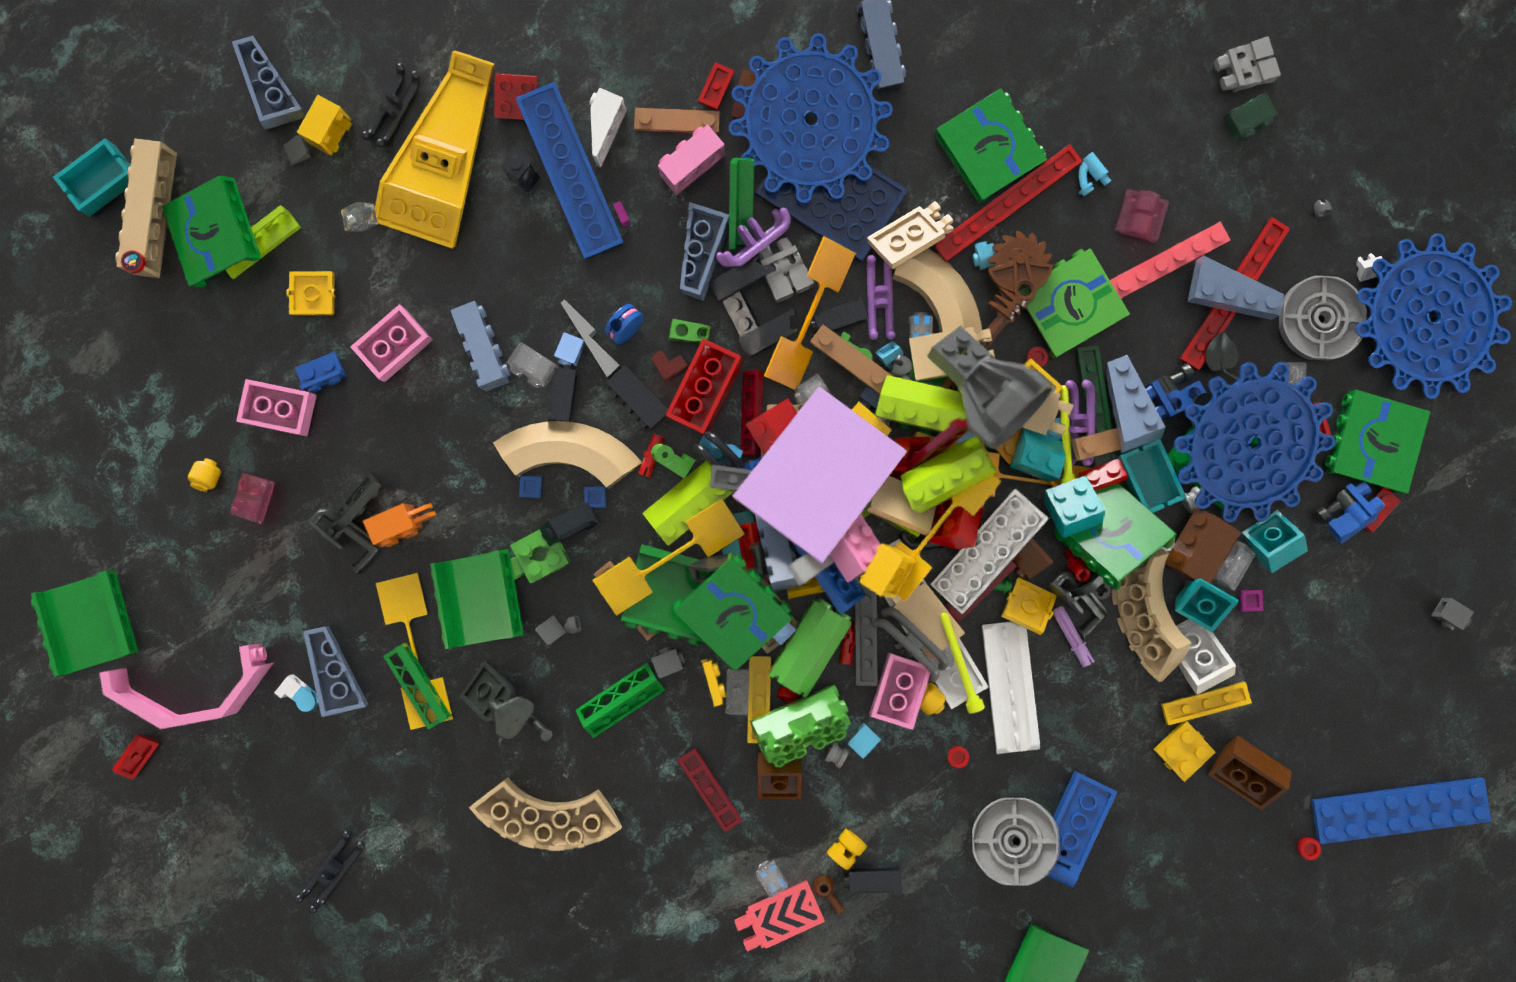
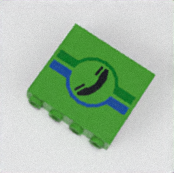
M1091 248L1085 252L1083 249H1080L1071 255L1073 259L1067 262L1063 259L1053 265L1054 270H1052L1048 281L1036 291L1034 300L1026 307L1051 349L1048 354L1052 360L1130 315ZM1027 288L1019 290V293L1023 296H1028L1031 293Z

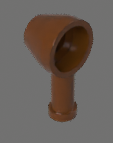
M827 875L816 877L813 881L815 894L819 897H826L836 915L841 913L845 908L833 893L834 882L832 878ZM827 885L828 889L821 891L820 886Z

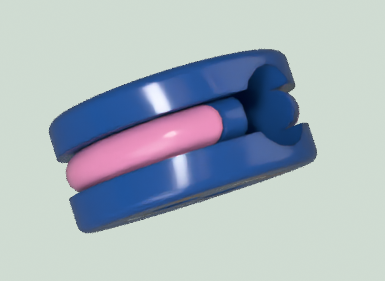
M626 304L610 318L604 332L617 345H621L638 331L643 323L644 315L632 304Z

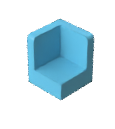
M865 723L858 728L859 731L848 742V745L863 759L881 740Z

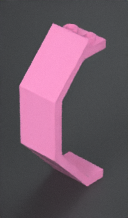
M262 643L239 647L243 677L219 708L183 715L175 714L133 690L129 684L127 668L101 672L100 678L103 695L158 728L163 729L236 714L274 663H265L267 652Z

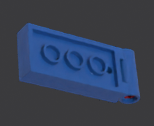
M1074 770L1053 816L1059 829L1060 854L1054 868L1047 875L1048 877L1071 888L1075 886L1117 794L1116 790Z

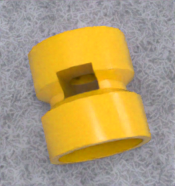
M845 828L838 837L839 842L833 843L828 849L827 854L841 867L849 870L856 862L855 856H860L867 848V845L853 832Z

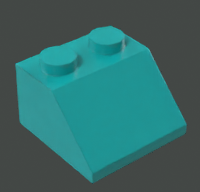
M1022 427L1010 468L1047 482L1059 479L1065 461L1062 441Z
M1278 510L1270 514L1267 520L1259 521L1242 532L1244 539L1258 561L1271 573L1308 551L1305 535Z
M1199 578L1188 582L1175 597V611L1213 632L1235 607L1238 600Z

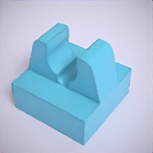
M893 341L875 352L878 359L890 370L892 367L891 362L898 355L904 354L900 346Z

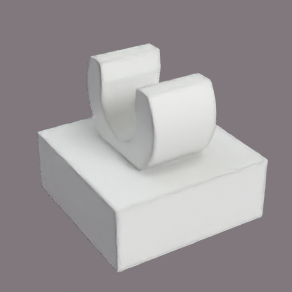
M1369 254L1366 261L1358 257L1357 267L1359 269L1357 277L1360 282L1377 277L1371 267L1376 259L1382 258L1381 256L1375 258L1373 254Z

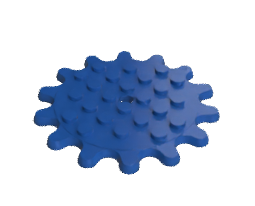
M816 33L811 37L810 45L804 51L797 50L791 39L783 37L777 43L779 56L776 61L767 62L760 56H754L750 59L749 68L755 74V83L749 87L738 85L733 88L732 97L735 101L743 104L745 114L742 118L730 122L729 132L734 136H744L748 139L749 149L741 158L754 159V166L763 165L766 167L768 175L764 185L769 192H775L783 183L789 182L795 186L796 198L801 203L810 201L812 192L817 186H824L832 198L839 199L844 195L843 180L847 175L853 174L863 181L871 177L872 169L866 162L867 153L871 150L883 152L889 147L888 138L878 133L876 124L880 119L889 117L892 114L893 108L889 102L876 101L872 95L873 88L881 81V73L876 69H871L865 73L857 71L854 63L858 51L853 45L845 46L839 54L834 55L828 52L826 38L820 33ZM812 113L815 115L816 123L814 125L806 123L804 119L806 114Z
M1439 233L1433 234L1429 238L1425 251L1417 250L1411 240L1404 239L1397 246L1399 254L1397 263L1391 264L1382 258L1376 259L1373 262L1371 268L1378 278V285L1374 289L1362 288L1357 293V300L1369 308L1370 316L1368 320L1362 321L1356 326L1355 332L1360 337L1373 338L1376 347L1375 351L1369 356L1368 363L1373 368H1380L1385 364H1390L1394 369L1392 385L1397 390H1404L1412 380H1418L1422 385L1423 395L1428 399H1434L1439 395L1441 384L1449 381L1456 391L1465 393L1469 391L1471 386L1469 372L1472 369L1478 368L1487 374L1495 370L1496 363L1491 358L1489 349L1494 343L1506 344L1511 338L1510 332L1499 326L1497 318L1501 312L1511 308L1512 301L1509 296H1498L1493 293L1491 287L1492 283L1499 277V269L1495 265H1488L1483 269L1477 268L1473 263L1476 248L1472 243H1464L1456 253H1451L1446 249L1444 236ZM1434 311L1436 314L1435 322H1431L1428 313Z
M1247 362L1240 367L1239 379L1233 385H1228L1220 377H1215L1209 381V389L1212 393L1211 400L1204 406L1190 404L1186 407V417L1194 422V428L1189 435L1178 437L1174 441V447L1178 452L1190 455L1188 465L1178 472V480L1182 484L1199 482L1201 485L1200 491L1195 497V505L1198 508L1205 509L1211 503L1220 501L1223 503L1222 517L1225 521L1233 522L1237 519L1242 509L1251 508L1255 519L1261 522L1268 519L1270 516V506L1276 500H1282L1288 507H1295L1299 504L1300 495L1297 487L1301 481L1310 480L1318 482L1321 480L1324 472L1321 467L1316 465L1315 457L1321 451L1332 449L1335 445V438L1329 434H1322L1320 424L1324 419L1331 416L1333 407L1326 402L1317 405L1311 403L1310 396L1317 385L1314 378L1305 377L1293 385L1288 381L1290 370L1288 364L1279 362L1273 366L1271 372L1266 377H1260L1257 373L1256 365ZM1254 437H1257L1258 444L1251 448L1248 444H1250Z

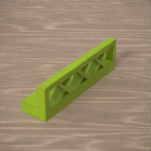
M282 205L251 227L261 258L301 228L291 213ZM242 261L226 269V272L231 278L235 279L257 261Z

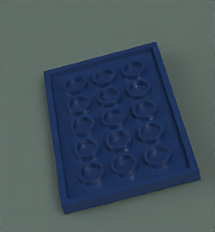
M870 166L872 175L868 180H860L853 174H849L844 178L843 186L845 191L844 195L839 199L832 198L824 186H817L812 192L810 201L801 203L796 198V188L792 183H783L775 192L766 190L764 182L767 175L757 188L755 195L779 210L786 208L791 218L821 237L825 236L855 253L854 258L862 262L872 248L868 244L867 237L886 226L908 192V189Z

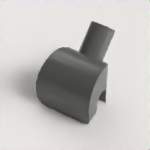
M898 355L892 364V371L889 374L893 377L911 380L908 376L912 369L910 359Z

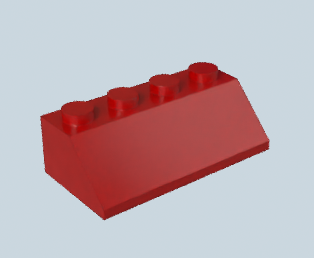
M702 339L665 416L701 435H704L706 431H711L744 363L742 356Z
M789 398L746 424L764 455L797 415V411Z

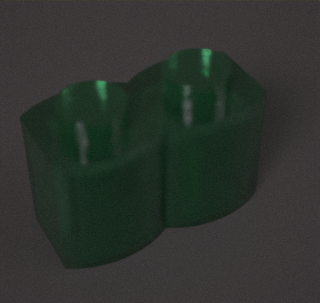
M1265 92L1230 111L1224 117L1236 138L1243 135L1245 139L1256 132L1255 128L1260 125L1262 128H1265L1275 122L1273 118L1278 115V112Z

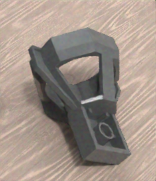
M961 326L936 343L927 356L959 386L958 390L962 393L968 429L989 448L997 449L1018 432L1056 390L1055 385L1039 371L1029 369L1025 365L994 359L995 357Z

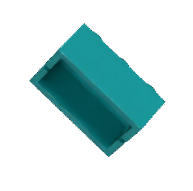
M103 139L53 176L61 189L68 194L67 197L76 209L90 217L125 191L129 182L128 168L131 165L126 162V158L116 145L107 139Z
M1160 439L1116 457V459L1120 460L1128 474V480L1125 483L1130 494L1152 513L1165 508L1164 506H1170L1186 499V495Z

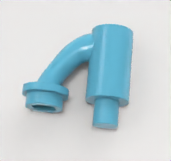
M1093 152L1082 160L1078 173L1081 190L1078 193L1082 194L1083 197L1094 189L1091 182L1087 183V171L1096 181L1100 180L1104 186L1111 181L1107 176L1108 170Z

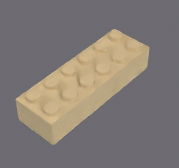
M135 139L130 151L132 161L131 166L128 168L129 182L128 187L125 189L126 204L125 209L122 211L123 225L122 230L119 232L120 247L116 253V263L118 268L125 270L121 265L122 255L130 250L137 251L145 257L146 265L141 272L131 274L160 278L167 221L162 206L171 200L177 153L162 142Z

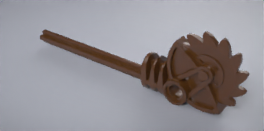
M1016 231V238L1008 235L1002 236V240L1005 243L996 244L992 247L997 253L988 260V263L995 264L994 267L988 268V273L993 283L999 288L1001 296L994 295L996 303L993 301L988 303L989 308L997 314V317L987 328L990 329L992 341L980 343L986 350L1008 323L1013 324L1015 322L1013 316H1020L1021 312L1019 309L1024 310L1034 300L1036 291L1043 287L1051 276L1053 265L1047 263L1050 261L1052 254L1044 255L1046 242L1042 241L1037 245L1034 233H1031L1027 239L1022 232ZM1027 288L1031 293L1028 296H1023L1019 293V290ZM947 377L940 387L954 390L958 385Z

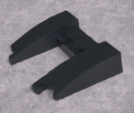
M760 256L751 258L745 264L736 266L709 282L718 301L723 302L740 335L738 340L747 358L754 357L777 344L781 336L787 338L797 332V329H791L790 316L797 315L795 308L760 326L742 291L775 271L772 265H769L766 269L757 261L761 258Z

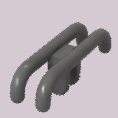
M892 607L884 608L881 611V615L883 617H894L909 633L904 636L893 624L880 618L872 622V627H881L890 633L898 641L895 647L897 649L904 647L907 650L905 656L907 658L914 656L930 672L929 681L936 682L940 677L939 670L944 671L949 665L947 656L899 610ZM923 646L939 660L938 668L920 651Z

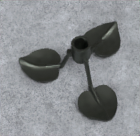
M1221 332L1208 344L1205 352V361L1210 370L1218 371L1221 369L1224 375L1237 382L1239 378L1227 372L1226 369L1233 368L1238 362V349L1225 332ZM1201 393L1194 398L1192 404L1204 406L1209 403L1212 394Z

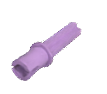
M1059 606L1055 608L1053 615L1072 647L1070 650L1074 651L1082 668L1090 665L1095 660L1085 645L1086 641L1083 642L1064 607Z

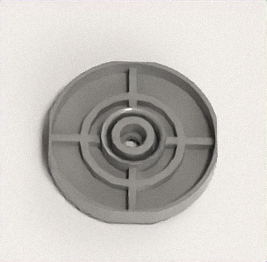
M1313 276L1297 283L1284 296L1279 316V330L1285 343L1297 355L1309 360H1334L1351 352L1362 340L1363 337L1356 334L1355 328L1360 322L1366 321V305L1357 300V289L1344 279L1330 276ZM1319 315L1324 317L1323 323L1319 321Z
M1001 798L990 803L978 815L972 829L973 854L977 864L986 875L1003 885H1031L1042 880L1054 868L1060 854L1059 829L1054 818L1043 806L1027 798ZM1015 837H1018L1021 841L1018 846H1015L1012 842Z

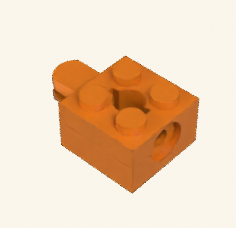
M403 503L368 518L363 523L372 544L388 548L398 544V539L400 538L409 539L418 535V530L423 529L421 523L437 515L433 511L418 517V515L433 508L432 503L417 509L413 505Z

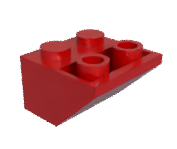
M952 499L945 500L936 505L931 530L952 505ZM955 507L928 542L953 549L974 547L983 508L980 507L973 516L963 507Z

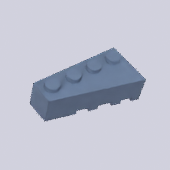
M891 0L861 1L856 6L857 13H862L863 16L861 17L860 25L862 32L868 36L865 39V45L868 55H872L873 58L870 60L871 69H876L881 73V81L876 85V89L901 84L904 82V78H906V71L904 65L900 64L899 57L902 56L900 44H896L895 40L897 27L896 23L891 20L890 14L893 13Z
M250 36L232 41L263 128L266 130L305 118L303 110L255 38Z
M689 202V217L687 220V235L684 246L685 254L680 289L684 295L704 301L710 286L709 282L712 280L718 264L716 254L718 252L722 253L729 234V215Z
M1202 256L1195 263L1188 302L1272 320L1280 316L1284 294L1206 256Z
M472 301L452 309L451 313L459 335L465 339L463 342L464 349L469 358L472 357L473 359L470 363L471 368L476 376L480 377V379L476 380L478 387L487 392L509 383L508 376H511L507 365L501 362L500 357L503 354L499 345H495L492 337L495 334L491 325H487L484 318L487 317L483 305L479 306L478 303Z
M1128 355L1107 362L1105 376L1117 424L1121 452L1129 451L1162 438L1165 425Z
M755 514L772 589L778 592L798 587L797 581L787 568L793 563V559H796L794 547H789L787 537Z
M325 626L303 631L321 717L368 706L369 704L330 627Z

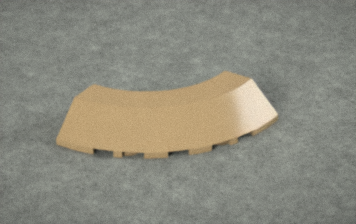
M927 248L895 268L892 279L911 287L926 299L933 314L936 316L939 333L953 331L959 326L963 328L974 327L975 333L982 330L979 311L968 286L959 273L948 262H945L940 255Z
M551 421L531 424L516 429L493 442L502 459L518 477L534 468L547 464H567L590 472L609 489L642 464L640 459L627 446L613 436L597 428L575 422Z
M1163 548L1159 549L1122 580L1120 589L1117 591L1111 589L1113 605L1118 604L1120 618H1117L1122 633L1126 634L1131 644L1129 646L1131 651L1137 653L1142 660L1140 663L1159 682H1162L1183 661L1192 645L1179 631L1166 607L1162 581L1164 566L1169 553Z
M507 777L469 807L488 828H492L504 838L529 848L548 849L550 851L582 848L599 842L622 829V825L613 808L599 789L575 801L548 802L528 795Z

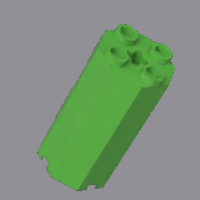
M820 598L817 601L812 600L809 607L804 610L796 623V631L790 636L787 643L781 647L773 660L774 664L768 672L769 676L777 678L779 683L799 695L801 693L805 698H807L852 624L849 622L851 617L844 613L840 614L838 610L834 613L830 610L832 605Z
M835 685L824 687L809 694L807 698H799L750 720L759 748L768 763H774L775 767H782L792 760L804 757L807 753L806 748L808 745H813L815 749H822L830 743L845 738L847 735L846 730L851 725V722L846 714L848 709L845 702L838 699L839 693Z

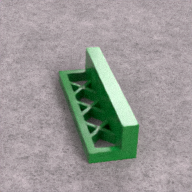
M733 158L730 162L729 249H736L737 245H745L737 230L740 225L745 226L753 237V233L747 224V220L753 217L754 159Z
M407 642L383 656L428 730L452 716ZM397 653L404 663L403 666L395 665L391 656ZM405 671H408L415 681L414 685L408 684L404 680ZM417 689L423 694L426 703L418 702L415 698ZM428 708H431L437 717V720L432 723L426 716Z
M645 663L575 711L584 729L595 738L664 692L665 689L656 678L650 665ZM645 672H648V678H646L643 681H638L640 675L644 674ZM625 685H630V688L627 692L620 693L622 687H624ZM607 697H612V700L609 704L602 705L604 699H606ZM589 709H594L593 714L585 719L583 713Z

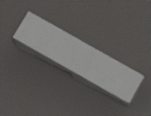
M564 299L561 302L563 308L603 372L610 379L621 369L620 365L592 339L597 333L596 330Z
M807 553L787 568L800 586L834 563V561L828 555L821 564Z

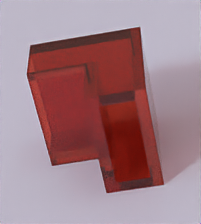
M661 350L650 357L666 383L688 370V366L681 355L668 361Z

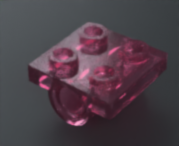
M1128 189L1115 231L1156 243L1159 239L1169 201L1161 199L1159 194L1151 191L1142 190L1137 192Z
M242 473L230 514L263 524L275 482Z

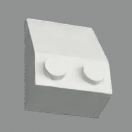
M599 87L597 94L593 93L590 105L592 155L596 165L601 168L627 110L622 97Z
M1190 619L1176 625L1179 631L1192 643L1185 658L1178 666L1196 695L1235 675V663L1213 632Z

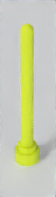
M1062 385L1060 400L1069 403L1068 388ZM1061 411V424L1066 425L1062 435L1065 461L1063 464L1064 475L1060 479V485L1077 479L1075 474H1072L1069 413Z
M943 612L940 615V619L968 697L965 705L968 713L979 712L985 708L984 703L975 694L949 615Z

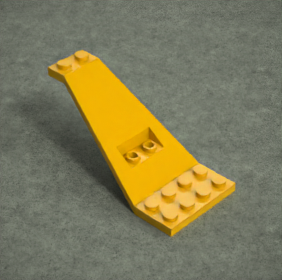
M452 51L448 73L380 180L373 222L452 249L455 247L495 66L494 63L458 51ZM424 152L428 154V159L424 158ZM444 159H446V160L448 161V163H449L448 166L444 165V163H443V160H444Z

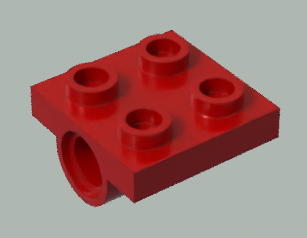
M496 73L495 118L524 120L515 98L540 88L539 76Z

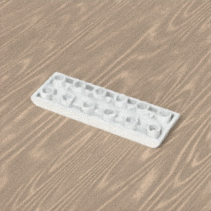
M1014 489L978 530L974 547L961 549L930 585L963 614L1049 518L1017 489Z
M1014 622L982 625L996 754L1040 749V739L1027 629Z

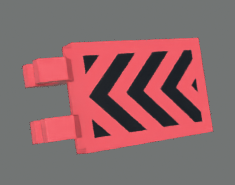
M807 880L748 906L747 914L735 919L738 931L750 925L754 929L755 934L743 940L747 951L761 945V948L765 947L766 949L825 922Z

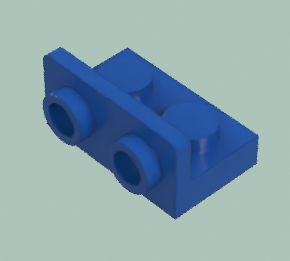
M336 352L295 367L302 384L300 389L310 393L321 390L323 385L337 384L341 382L340 378L346 376Z

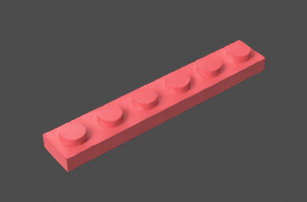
M1221 222L1111 279L1110 282L1119 297L1123 298L1229 242L1230 238Z

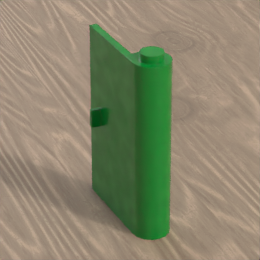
M1031 923L1005 982H1075L1089 950L1057 937L1046 929Z

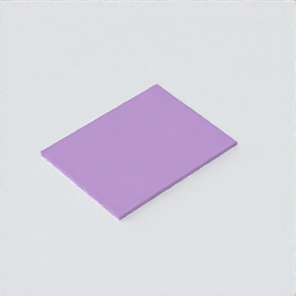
M818 387L735 492L733 498L822 564L907 451L828 392Z

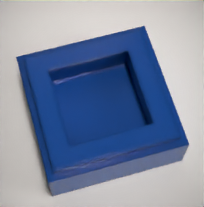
M520 476L519 497L542 498V476Z
M584 487V504L588 502L590 508H606V487Z

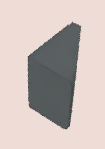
M300 135L295 136L283 145L292 166L312 157L305 140Z
M554 615L535 628L547 646L566 633Z

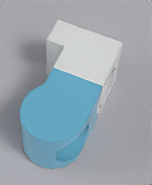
M294 674L287 676L274 692L280 698L290 697L296 702L297 707L301 711L307 712L319 706L316 692Z

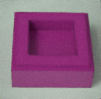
M620 201L614 203V209L623 228L630 226V220Z
M1239 590L1240 612L1263 611V590Z

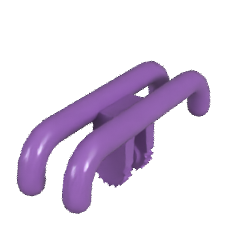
M781 208L780 211L774 209L772 211L774 225L765 232H763L753 217L749 218L747 224L755 240L745 226L740 225L737 230L746 247L735 256H732L728 251L724 253L718 252L716 254L717 261L725 267L745 264L787 231L791 223L788 210L786 208Z
M869 255L867 258L869 337L872 340L878 338L876 308H885L886 337L894 339L892 268L884 261V286H876V257Z
M1089 380L1082 382L1083 388L1086 389L1087 414H1079L1078 387L1074 381H1067L1065 386L1070 391V404H1073L1069 414L1071 440L1079 438V432H1087V436L1095 434L1094 385ZM1071 441V455L1073 466L1076 464L1077 461ZM1095 456L1083 459L1082 464L1090 466Z

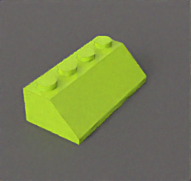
M889 375L886 376L878 402L876 417L941 433L950 426L949 423L958 418L966 420L961 392Z
M974 435L901 475L903 490L912 509L921 514L998 472L982 441Z
M707 461L642 513L668 546H671L690 530L685 521L718 500L723 499L725 501L735 493V491L710 488L712 466Z

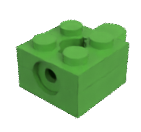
M540 530L510 545L515 554L511 558L514 580L526 575L530 584L535 583L571 564L561 542L549 547L543 539Z

